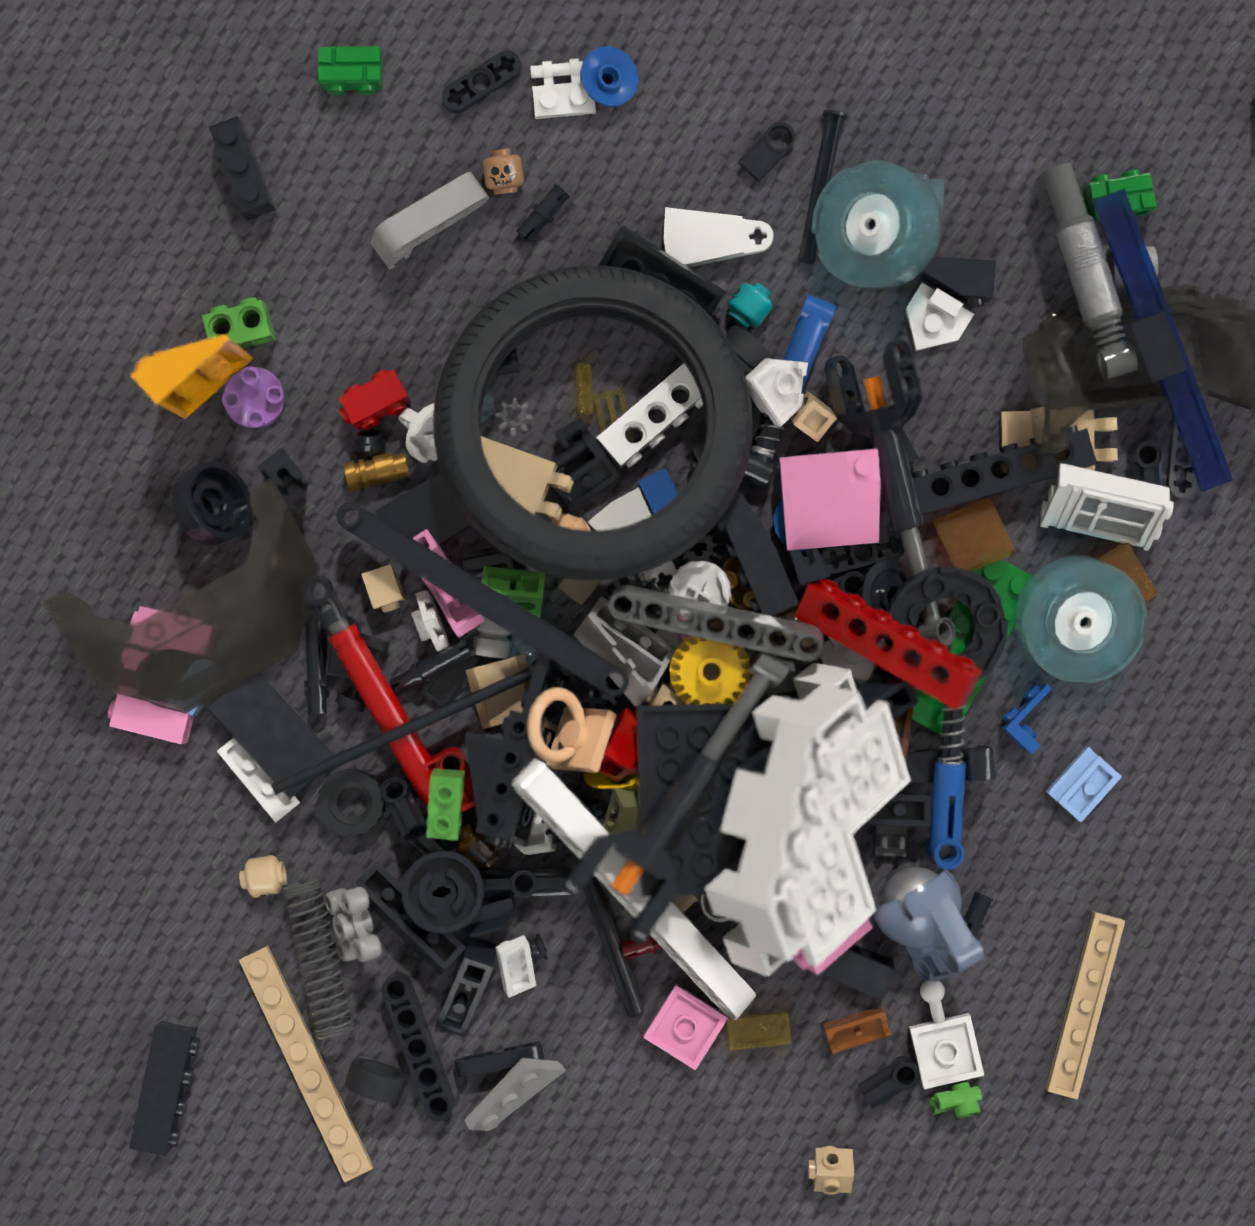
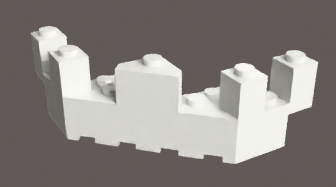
M812 663L793 679L800 701L772 696L753 711L761 739L774 742L765 776L737 769L720 831L746 838L747 843L739 873L725 870L707 885L705 890L714 914L740 922L723 938L731 962L765 976H769L784 961L788 962L801 948L807 964L818 967L876 911L852 834L910 782V777L888 703L876 701L865 711L860 693L856 690L851 670Z

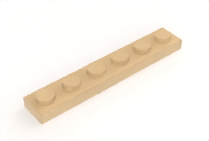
M1095 911L1092 912L1045 1087L1048 1092L1078 1100L1125 920Z

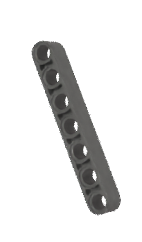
M619 586L608 603L611 615L619 620L804 661H812L818 658L823 648V634L818 627L636 586ZM617 598H628L632 606L629 608L621 607L617 602ZM651 603L658 604L663 612L658 615L652 614L648 610L647 605ZM687 610L693 615L694 619L683 621L679 618L678 612ZM712 617H718L724 622V626L720 628L712 627L708 620ZM742 624L752 625L755 632L750 635L743 634L739 626ZM773 631H781L785 634L786 639L775 641L769 634ZM808 637L814 639L817 645L813 648H806L800 641Z

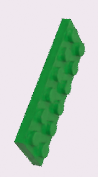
M984 550L972 572L989 582L999 594L1008 623V637L1039 579ZM956 600L947 617L953 622L956 634L953 643L945 646L947 651L954 655L965 649L971 640L974 630L973 618L968 608L958 600ZM987 675L977 681L974 691L963 708L964 715H966ZM916 688V696L919 703L913 708L912 720L940 735V733H943V723H941L944 720V711L941 710L944 708L943 703Z

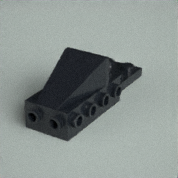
M539 653L537 660H534L531 664L529 676L532 679L529 689L525 690L522 695V713L510 710L509 716L505 717L502 722V740L466 731L465 735L478 819L475 832L485 835V842L510 849L512 843L527 847L536 817V812L517 793L512 786V782L534 759L540 761L549 769V766L546 765L547 761L541 759L530 744L528 717L534 702L543 692L552 688H560L562 681L560 674L565 668L543 653ZM556 700L545 708L540 723L542 740L549 749L552 747L558 726L550 722Z

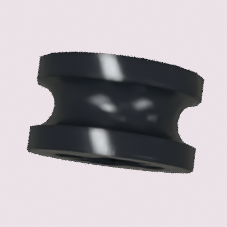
M540 933L535 934L533 939L526 937L529 942L533 964L538 963L540 958L547 960V950Z

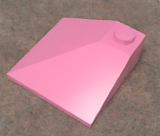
M878 449L779 458L787 551L879 543L880 471Z

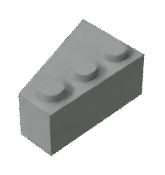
M601 596L585 616L574 635L582 645L613 663L627 674L629 686L624 694L635 707L640 706L655 688L671 661L676 648L644 625L614 618L608 608L609 601ZM618 673L609 675L616 685L621 688L623 677Z

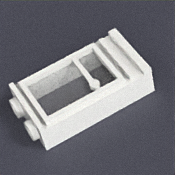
M1060 463L1058 467V485L1050 486L1048 502H1042L1040 527L1048 528L1051 525L1072 532L1138 547L1143 546V550L1148 551L1152 542L1159 539L1164 520L1170 519L1174 503L1170 501V488Z

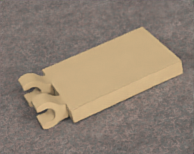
M1094 410L1000 412L1001 447L1017 443L1018 448L1030 445L1029 439L1047 434L1048 439L1060 436L1059 430L1077 425L1078 431L1088 429L1097 462H1114L1118 460V448L1094 449V432H1113L1117 430V417L1094 419ZM1060 445L1052 447V457L1057 461H1064L1066 458L1064 447ZM1024 454L1021 458L1022 466L1025 469L1033 470L1036 467L1037 462L1033 455ZM1001 463V472L1007 473L1005 465ZM1095 465L1085 469L1095 471Z
M481 436L482 448L487 462L506 492L529 512L558 522L563 510L560 509L559 505L544 501L549 486L570 493L574 484L571 477L562 473H555L558 466L554 462Z

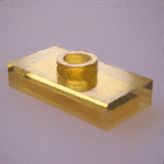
M787 1011L739 1016L737 1020L727 1019L730 1051L792 1044Z

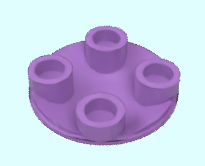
M250 366L237 371L229 378L222 396L223 405L231 419L247 428H261L271 424L280 415L285 401L284 390L278 378L263 368Z

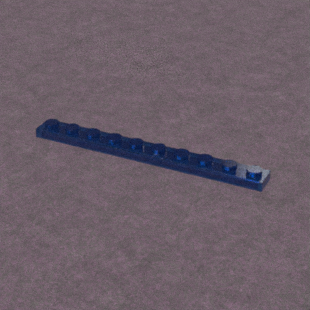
M1125 188L1094 200V208L1136 320L1138 321L1163 310L1185 364V371L1162 379L1160 383L1200 490L1206 491L1232 481L1233 477Z

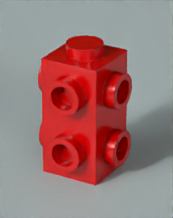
M394 369L390 371L382 370L371 377V381L362 386L356 384L347 388L344 391L345 395L339 397L343 407L338 410L347 425L352 423L357 430L362 428L363 430H369L380 423L379 419L389 414L395 416L402 413L407 408L406 405L411 403V400Z
M627 707L618 716L616 715L599 768L601 773L616 782L622 780L627 774L633 775L637 769L636 712Z

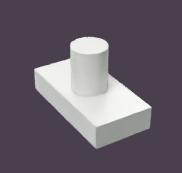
M523 935L511 941L500 943L496 947L503 989L508 998L535 987L536 981L530 946L525 936Z

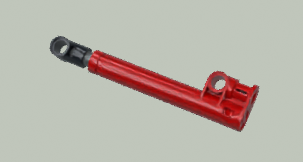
M320 575L308 579L302 587L303 599L310 604L322 627L329 629L332 636L328 640L333 649H336L338 658L380 731L384 733L409 722L410 719L364 639L360 637V632L355 623L349 626L345 619V616L348 614L334 592L332 582L329 578ZM314 582L321 583L325 588V595L321 599L315 598L311 594L310 587ZM417 732L388 744L427 812L431 774L434 768L448 769L444 764V759L449 756H454L460 761V767L455 770L465 771L462 812L475 805L470 767L466 755L461 749L457 747L446 748L431 757Z

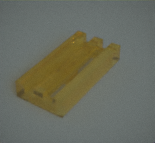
M623 388L593 393L601 433L606 430L601 399H607L611 424H613L617 420L613 396L619 397L622 415L628 411ZM632 429L626 431L627 441L634 443Z

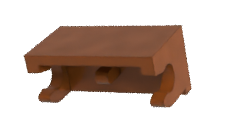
M881 1006L822 1024L833 1055L862 1044L892 1036L886 1021L885 1011Z

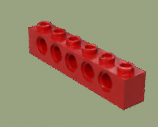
M818 579L808 585L794 615L795 618L806 624L818 627L823 634L956 711L967 702L982 673L981 669L975 667V663L964 656L952 654L947 651V647L944 644L935 640L929 641L919 635L920 632L910 625L899 624L892 620L893 617L888 612L871 608L865 604L866 602L863 598L854 594L848 595L838 589L839 586L831 580ZM831 604L838 608L839 616L832 613ZM857 619L864 622L866 631H862L858 627ZM884 634L892 639L893 647L885 643ZM911 650L916 651L920 655L921 662H916L912 658ZM938 666H942L947 670L948 678L940 675Z

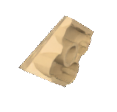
M525 654L465 671L471 691L475 692L528 668L529 664ZM531 680L476 704L482 728L485 729L502 724L504 718L509 716L510 710L522 713V695L525 690L529 689Z

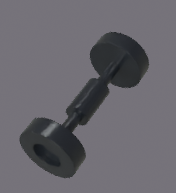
M365 633L360 634V637L369 646L372 655L375 649L387 652L390 643ZM355 685L350 696L338 693L335 699L336 703L359 712H364L366 707L364 701L356 699L358 691Z

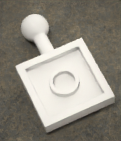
M939 980L924 981L920 987V994L929 1003L933 1021L909 1026L922 1087L928 1089L984 1076L970 1014L965 1013L945 1018L941 1003L945 994L943 984Z

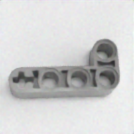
M467 172L382 222L374 231L371 245L387 268L392 269L397 261L403 257L407 259L415 246L475 211L488 201L489 196L472 172Z

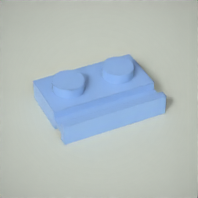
M1086 746L1045 792L1054 798L1077 821L1082 822L1122 776L1100 756L1095 754L1090 747Z

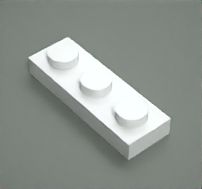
M234 738L217 751L275 823L300 804L295 796L289 800L283 792L275 795L271 784L274 782Z

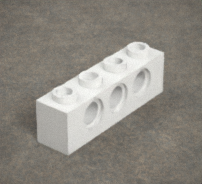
M683 363L596 438L604 452L619 469L625 465L628 468L632 467L643 457L640 452L648 445L654 448L666 437L663 433L671 425L676 429L689 418L686 413L694 405L698 409L703 406L698 387L686 365ZM675 390H683L688 395V401L682 404L676 403L672 399L671 394ZM654 409L661 410L665 415V420L662 423H653L649 419L648 413ZM630 429H636L642 434V440L638 443H630L626 440L625 433Z

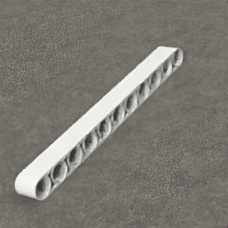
M532 760L512 782V786L579 859L596 836L609 834L561 781L540 761ZM612 846L594 872V875L636 919L650 897H641V875L627 896H624L610 886L628 860L614 850L615 846ZM671 902L650 935L725 1015L733 1020H737L756 997L755 992Z

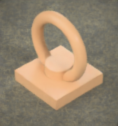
M552 688L543 692L536 699L528 717L529 741L535 753L541 759L547 761L546 765L553 769L598 773L616 714L610 710L582 708L581 703L572 692L563 688ZM560 700L568 707H564L552 747L549 749L542 740L540 731L541 718L545 708L551 702Z

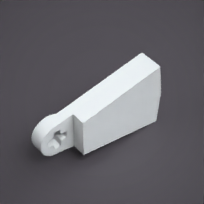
M665 207V252L687 267L761 253L769 249L773 241V231L763 221L743 219L742 216ZM755 229H760L761 234L767 236V239H762L760 245H755V240L749 238V235L754 234Z
M638 487L611 502L589 520L588 524L594 530H609L634 524L646 519L651 514ZM671 560L643 573H645V580L650 581L655 577L657 583L660 573H663L665 576L671 574L673 577L677 570ZM665 587L663 593L669 594V589Z

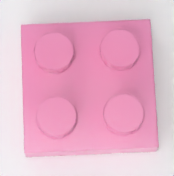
M675 983L645 1031L643 1038L696 1070L727 1021L728 1016Z

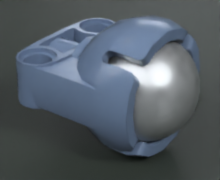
M911 867L899 871L890 878L884 888L882 901L875 906L874 919L883 933L891 940L906 947L913 959V966L922 979L925 981H938L951 978L983 959L984 953L980 943L972 936L961 916V891L953 874L946 869L933 872L926 868Z

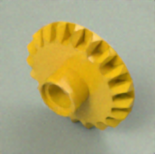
M689 636L677 647L670 663L672 686L679 698L687 705L734 704L750 681L751 672L748 671L750 667L749 657L741 646ZM708 663H715L719 668V675L714 680H706L702 674L704 666Z

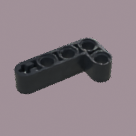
M961 747L960 751L963 753V756L960 759L966 763L965 780L982 781L996 779L993 747ZM929 749L908 752L905 760L910 777L908 784L933 782L934 762L941 757L942 750Z

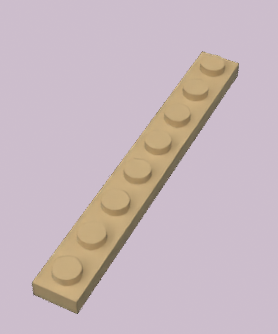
M269 946L239 959L344 1183L372 1170V1162Z

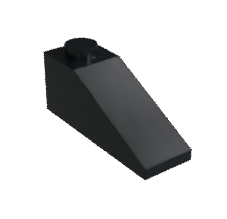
M903 254L900 259V266L953 298L966 301V306L982 307L984 302L988 303L993 298L996 261Z
M469 935L465 944L466 949L459 958L436 1021V1027L462 1036L465 1035L494 969L497 944Z

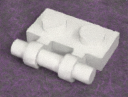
M579 58L570 59L568 63L557 64L545 61L542 62V65L530 66L532 78L544 77V85L532 86L536 119L596 114L595 101L587 95L581 83L580 71L583 61H579ZM571 75L572 83H553V76Z

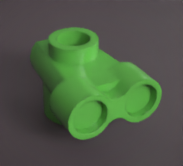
M969 1082L951 1086V1092L936 1093L934 1097L929 1098L930 1108L934 1115L947 1112L950 1109L955 1110L957 1119L981 1113L978 1104L982 1100L979 1086L970 1087Z

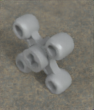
M355 887L349 890L340 888L328 892L325 895V906L331 915H335L333 916V929L338 939L336 949L339 958L345 962L355 959L366 962L381 955V944L378 937L371 934L373 924L367 910L369 907V897L363 887Z

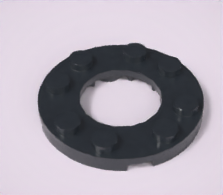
M934 567L912 576L897 590L890 601L887 612L893 617L892 620L901 625H910L916 628L919 615L928 604L944 598L960 601L968 608L973 618L974 630L969 644L956 656L969 658L975 663V667L982 670L979 681L995 666L1006 643L1008 623L999 594L989 582L978 574L958 567ZM884 634L885 643L893 647L892 639ZM911 650L912 658L916 662H921L920 655L916 651Z

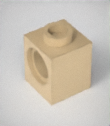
M808 391L803 396L802 407L791 417L793 424L816 442L821 439L837 419L830 407Z
M389 564L361 574L373 609L382 608L383 613L400 608L399 602L406 600L394 565Z

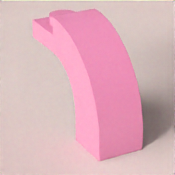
M428 529L413 537L419 543L448 560ZM423 579L458 638L485 621L481 614Z

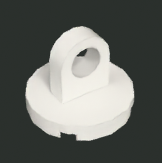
M434 403L424 407L419 413L406 408L398 416L399 421L408 428L406 435L408 453L422 463H427L428 460H437L433 432Z
M694 561L681 566L676 571L669 585V594L728 607L731 587L725 572L716 564L707 561ZM687 610L678 612L680 616L689 621L694 619L693 615ZM712 617L708 621H711L717 617Z

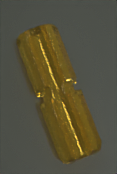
M587 362L577 363L575 365L576 388L579 390L576 391L577 412L579 415H591L594 413L593 390L590 388L593 387L592 365Z

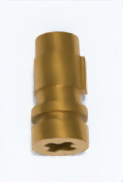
M387 453L373 456V460L364 462V459H360L356 464L354 461L343 463L350 493L361 491L360 487L370 489V485L384 484L410 477L404 453L397 455Z

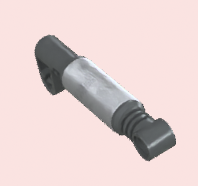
M1072 163L1054 166L1041 173L1035 180L1034 189L1040 208L1042 210L1053 209L1058 225L1055 230L1064 257L1063 260L1066 263L1065 266H1068L1067 270H1069V277L1071 278L1070 280L1077 298L1076 301H1078L1077 304H1079L1078 307H1080L1079 310H1081L1080 313H1082L1081 316H1083L1082 319H1084L1083 322L1086 327L1090 328L1091 332H1096L1093 335L1094 340L1098 339L1095 346L1101 348L1096 352L1099 371L1105 380L1134 372L1138 369L1137 356L1132 344L1129 341H1123L1126 338V334H1121L1124 328L1118 325L1121 323L1123 311L1122 307H1120L1121 304H1119L1120 301L1114 286L1115 284L1113 283L1114 281L1112 280L1113 278L1111 277L1112 275L1110 274L1106 256H1104L1103 245H1101L1102 242H1100L1101 239H1099L1100 236H1098L1099 233H1097L1095 221L1087 213Z

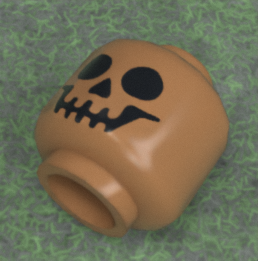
M510 149L491 151L492 157L484 159L482 163L486 188L493 190L494 195L518 192V187L524 183L521 157L516 154L510 155Z

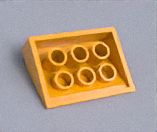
M226 335L155 353L152 357L148 355L136 364V371L131 376L157 405L186 419L225 385L233 374L243 369L254 358Z

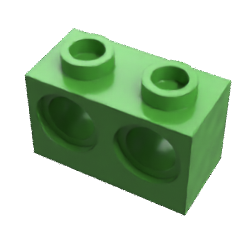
M257 298L239 301V306L228 308L226 305L213 307L209 310V314L202 315L208 339L218 337V326L223 322H229L230 331L226 336L242 349L276 340L267 305L262 300H257ZM258 314L260 316L259 324L254 328H248L247 319L249 316Z
M484 566L483 583L539 618L541 617L545 573Z
M434 768L430 778L426 838L458 840L461 832L465 771Z

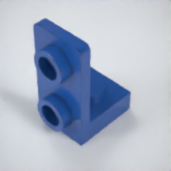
M662 469L639 481L653 514L661 510L678 495L666 469Z
M1034 684L1023 695L1026 701L1018 709L1015 706L1012 707L1002 717L1005 723L1000 728L1029 754H1033L1041 745L1035 740L1037 734L1026 724L1023 723L1020 726L1019 723L1052 689L1048 684H1041L1040 686Z

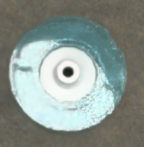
M868 160L850 169L845 168L827 183L815 205L812 218V233L816 234L819 248L817 254L820 260L835 277L853 286L871 289H890L911 281L930 263L941 238L942 214L934 191L919 174L890 162Z
M1067 556L1044 565L1026 582L1016 604L1015 629L1019 643L1027 656L1047 673L1065 682H1087L1090 684L1116 675L1134 659L1145 638L1142 636L1144 618L1147 617V609L1139 588L1123 571L1097 558Z

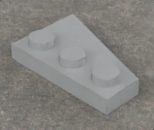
M522 1058L464 1121L470 1130L490 1131L566 1070L558 1061Z

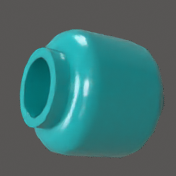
M758 282L754 286L748 283L742 284L727 303L730 311L728 316L744 329L760 326L773 308L772 302L768 298L771 294L770 291Z

